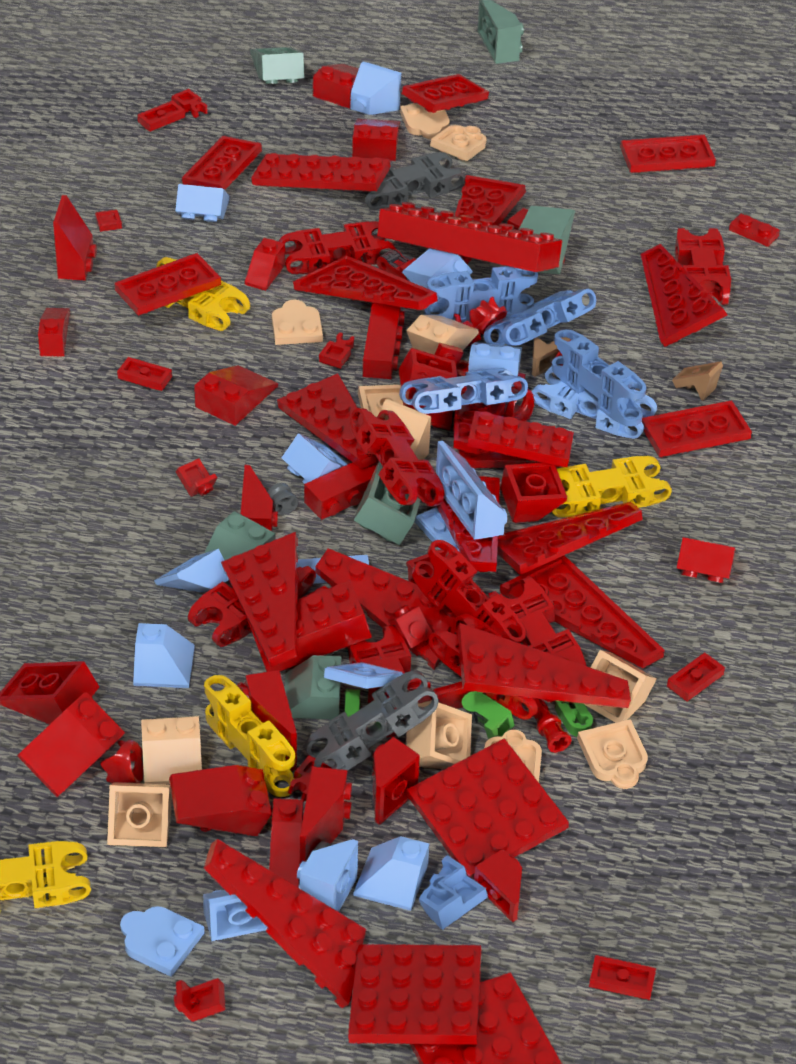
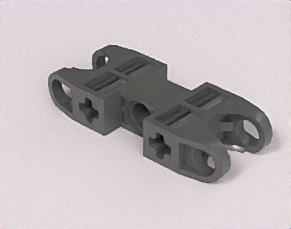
M430 153L411 158L410 166L398 169L390 167L378 191H356L368 193L365 199L367 206L372 210L389 208L390 204L402 205V202H408V196L425 192L429 198L452 192L464 185L466 176L461 170L450 168L452 166V159L447 153ZM447 159L445 164L440 165L441 160ZM460 176L457 182L451 183L453 178ZM375 197L380 198L378 202L371 204Z
M410 671L393 679L371 694L374 698L373 702L350 717L344 711L310 735L305 743V750L308 755L316 758L314 767H321L324 761L334 759L335 765L332 769L348 771L371 756L368 748L392 732H395L400 737L429 717L437 709L438 697L432 689L427 688L428 683L424 675L417 671ZM415 678L421 679V684L418 688L412 691L407 689L410 680ZM384 692H387L390 698L387 699ZM426 695L432 696V701L428 706H418V700ZM404 718L407 725H404L401 719ZM375 722L373 726L367 727L369 723ZM337 723H339L341 730L338 729ZM318 741L326 743V747L320 752L314 753L311 751L314 743ZM354 750L358 754V757H356L353 753Z

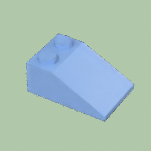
M474 342L471 346L468 372L505 368L514 376H518L522 347Z

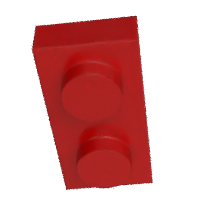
M172 100L138 114V123L151 132L185 118V109Z
M742 213L729 225V231L767 247L779 237L780 229Z
M127 357L118 369L117 376L118 379L162 391L172 378V369Z
M704 652L668 678L667 687L688 702L723 676L725 667Z
M595 955L589 987L650 1000L656 968Z

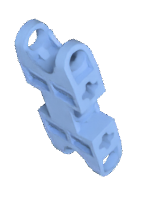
M552 366L545 374V379L549 384L537 385L532 390L535 399L534 403L552 413L571 419L575 412L596 419L595 428L632 439L638 438L644 430L642 422L635 426L638 431H632L628 426L611 419L597 408L598 398L588 390L578 394L561 380L554 378L551 374L553 372ZM537 392L546 395L548 399L540 398ZM645 395L642 399L635 400L643 413V417L655 415L657 405L651 397ZM640 404L648 405L651 411L642 408ZM631 414L625 415L628 418H636Z

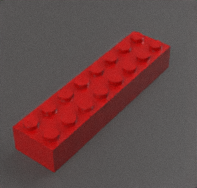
M402 202V205L390 204L389 208L380 209L377 232L379 237L532 272L559 267L562 239L554 238L552 233L542 232L540 235L534 234L533 229L520 228V230L513 229L514 226L511 224L493 225L494 221L480 219V221H475L473 216L460 215V217H457L451 211L434 212L435 208L422 206L421 208H416L415 204L410 202Z

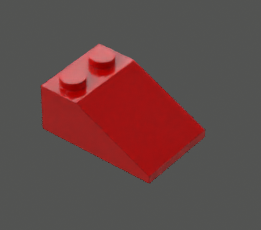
M346 64L322 66L313 75V97L350 109L351 91L359 68Z
M357 118L353 131L352 157H378L396 161L400 121Z
M62 195L53 221L58 279L86 281L88 272H92L93 269L92 258H96L97 245L93 244L92 233L68 196Z
M239 365L212 371L194 385L195 407L236 426L278 387V383Z
M84 661L24 663L1 690L0 705L44 723L51 724L83 693L87 692L92 697L100 686Z
M275 670L246 675V687H242L241 691L250 699L251 711L262 723L269 720L285 737L295 751V764L290 770H297V731L280 671Z
M85 692L17 756L58 797L114 746L125 732Z
M231 765L175 773L169 777L176 823L258 836L272 815L263 769Z
M312 766L300 832V864L302 861L307 862L312 851L321 841L331 844L343 830L344 820L350 819L352 802L347 800H351L352 783L347 782V770Z

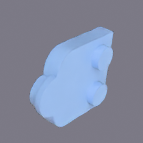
M158 906L149 908L145 912H129L123 916L120 922L121 931L126 936V953L131 958L170 977L173 976L204 935V926Z

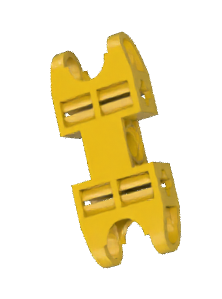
M164 257L157 262L156 267L173 262L176 259ZM221 281V285L174 302L188 308L190 319L219 331H224L230 326V318L227 312L245 314L250 309L248 297L242 291L224 281ZM236 299L240 300L243 306L239 304ZM171 303V304H169V305H167V306H165V307L169 308V307L172 306L174 303Z
M652 456L613 459L611 469L589 472L586 464L568 466L567 468L561 467L557 471L567 495V501L563 504L568 505L564 509L556 508L552 513L558 518L571 517L599 510L601 504L619 501L623 503L632 502L638 508L651 506L667 500L672 493V488L667 481L652 478L661 469L658 460ZM654 465L653 468L644 470L646 466ZM665 489L661 494H654L655 491Z
M214 675L206 679L204 682V692L210 704L205 709V718L209 726L229 749L236 747L248 760V767L263 769L267 791L277 797L290 795L288 794V789L291 781L294 779L290 768L295 764V751L269 720L262 723L251 711L250 699L229 678L223 675ZM222 684L224 689L214 691L210 686ZM279 780H285L289 786L278 788L274 784Z
M54 841L29 844V856L0 860V900L33 896L34 908L64 905L82 900L91 892V884L88 878L76 876V873L66 872L71 868H75V866L82 865L87 860L86 847L78 842ZM42 849H44L45 857L41 855ZM70 853H80L76 856H68ZM84 887L79 890H72V888ZM46 893L49 894V901H46Z

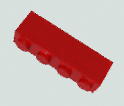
M372 302L363 356V377L392 379L393 370L397 371L398 356L395 355H400L401 341L397 340H402L403 326L400 325H404L405 311H401V307Z
M379 461L363 469L352 462L305 483L304 503L321 520L336 515L348 507L359 504Z

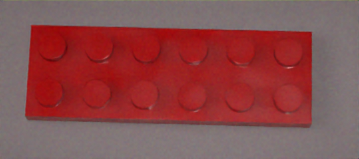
M270 153L265 155L251 180L252 185L378 191L391 164L390 159L378 157H328Z

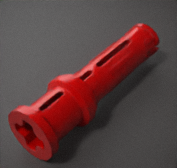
M533 698L537 704V713L533 717L537 721L538 733L545 737L547 748L550 752L564 751L571 744V736L564 732L561 727L560 718L550 712L544 700L541 701L538 698Z

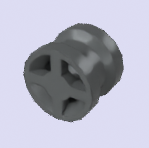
M277 483L268 490V494L273 500V509L278 511V515L283 516L296 509L298 499L295 494L291 493V489L286 483Z

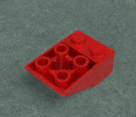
M410 348L399 367L401 387L404 383L417 379L442 376L446 379L457 377L456 363L447 358ZM411 387L406 391L405 396L407 400L413 399V396L417 393L415 387ZM403 402V405H404V406L416 410V409L413 407V405H408V404H406V403ZM453 410L426 414L431 416V425L433 427L446 430L451 429Z

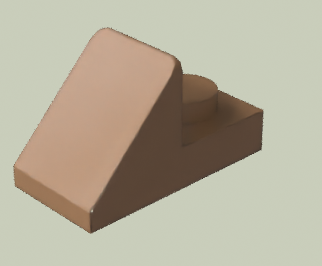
M538 337L534 338L532 375L534 377L544 373L552 366L553 359L559 353L554 341L546 344ZM566 337L561 338V339H563V340H565V341H569V340H570L569 338H566Z
M719 361L684 368L672 379L675 388L687 387L689 389L695 387L701 400L704 401L715 390L723 364Z

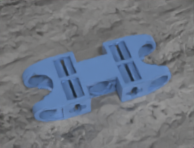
M505 266L492 268L490 278L472 279L468 271L451 272L431 277L427 282L426 288L437 292V296H440L437 302L424 309L423 314L439 315L454 321V314H460L462 322L469 321L471 309L479 307L482 300L489 302L491 297H494L499 308L502 306L506 308V316L513 313H521L534 306V298L521 292L537 282L538 273Z
M582 289L575 292L570 290L560 291L534 303V307L521 313H513L489 325L484 331L485 342L498 345L507 344L509 346L521 345L546 333L548 328L556 324L569 322L589 312L596 305V295L591 289ZM585 293L588 294L590 299L587 306L582 303V296ZM494 329L499 334V339L495 343L491 339V332Z
M567 329L558 331L555 334L554 343L562 356L553 359V373L578 394L588 390L598 398L597 408L614 421L625 426L640 424L643 413L635 400L642 399L645 396L646 384L619 361L609 365L598 357L599 347L583 335ZM566 337L571 339V341L567 342L561 338ZM638 388L641 391L635 392L634 390ZM631 414L637 418H628L625 415Z
M493 368L466 372V376L447 379L437 376L408 381L402 385L399 395L404 403L413 405L421 413H439L461 409V405L482 402L486 405L519 400L526 395L528 383L524 378L514 376L505 368ZM520 381L522 383L520 392L513 394L511 391L513 383ZM467 386L466 392L461 395V390ZM411 387H415L417 393H415L413 399L407 400L405 396L406 391Z

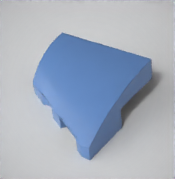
M448 855L442 859L443 868L440 873L432 876L430 886L423 891L419 898L420 904L427 915L442 930L488 898L486 888L469 878L465 867Z

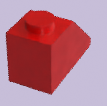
M262 239L254 250L245 285L264 291L268 289L285 266V243L273 239Z
M501 849L475 866L474 881L486 888L488 899L514 922L518 917L522 867L516 858L511 857Z

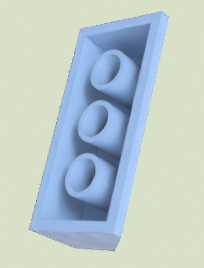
M438 441L436 474L444 488V499L474 540L504 535V524L507 523L506 510L499 505L496 497L490 493L485 482L481 481L475 469L469 465L466 459L444 441Z

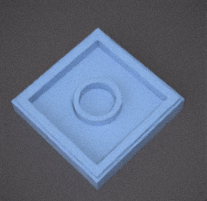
M363 662L330 666L325 668L324 678L366 689L382 687L403 675V672Z

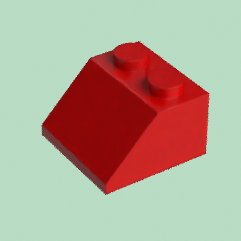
M547 463L505 465L500 489L513 523L539 521L567 501V495L555 465Z
M683 537L677 569L682 570L681 575L697 578V574L700 573L708 575L707 580L723 583L724 578L730 579L736 548Z
M392 737L385 744L379 745L373 754L375 822L379 825L409 800L407 789L418 784L420 754L395 737Z

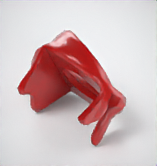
M491 297L489 302L482 300L479 307L471 309L469 312L471 323L478 329L481 335H484V331L489 325L506 317L507 310L504 306L499 308L494 297Z
M518 381L514 382L513 385L516 389L511 387V391L513 394L520 392L522 385ZM529 389L524 396L522 404L519 406L516 404L517 400L510 401L502 417H514L521 421L529 420L535 402L533 393Z
M118 740L117 743L120 748L117 753L101 762V767L107 773L106 781L109 783H141L144 775L142 748L136 741L128 740L125 742ZM131 762H135L133 770Z

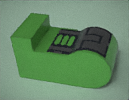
M472 691L463 697L462 705L464 712L472 714L473 724H480L485 728L488 739L502 737L505 732L515 726L511 711L482 692Z

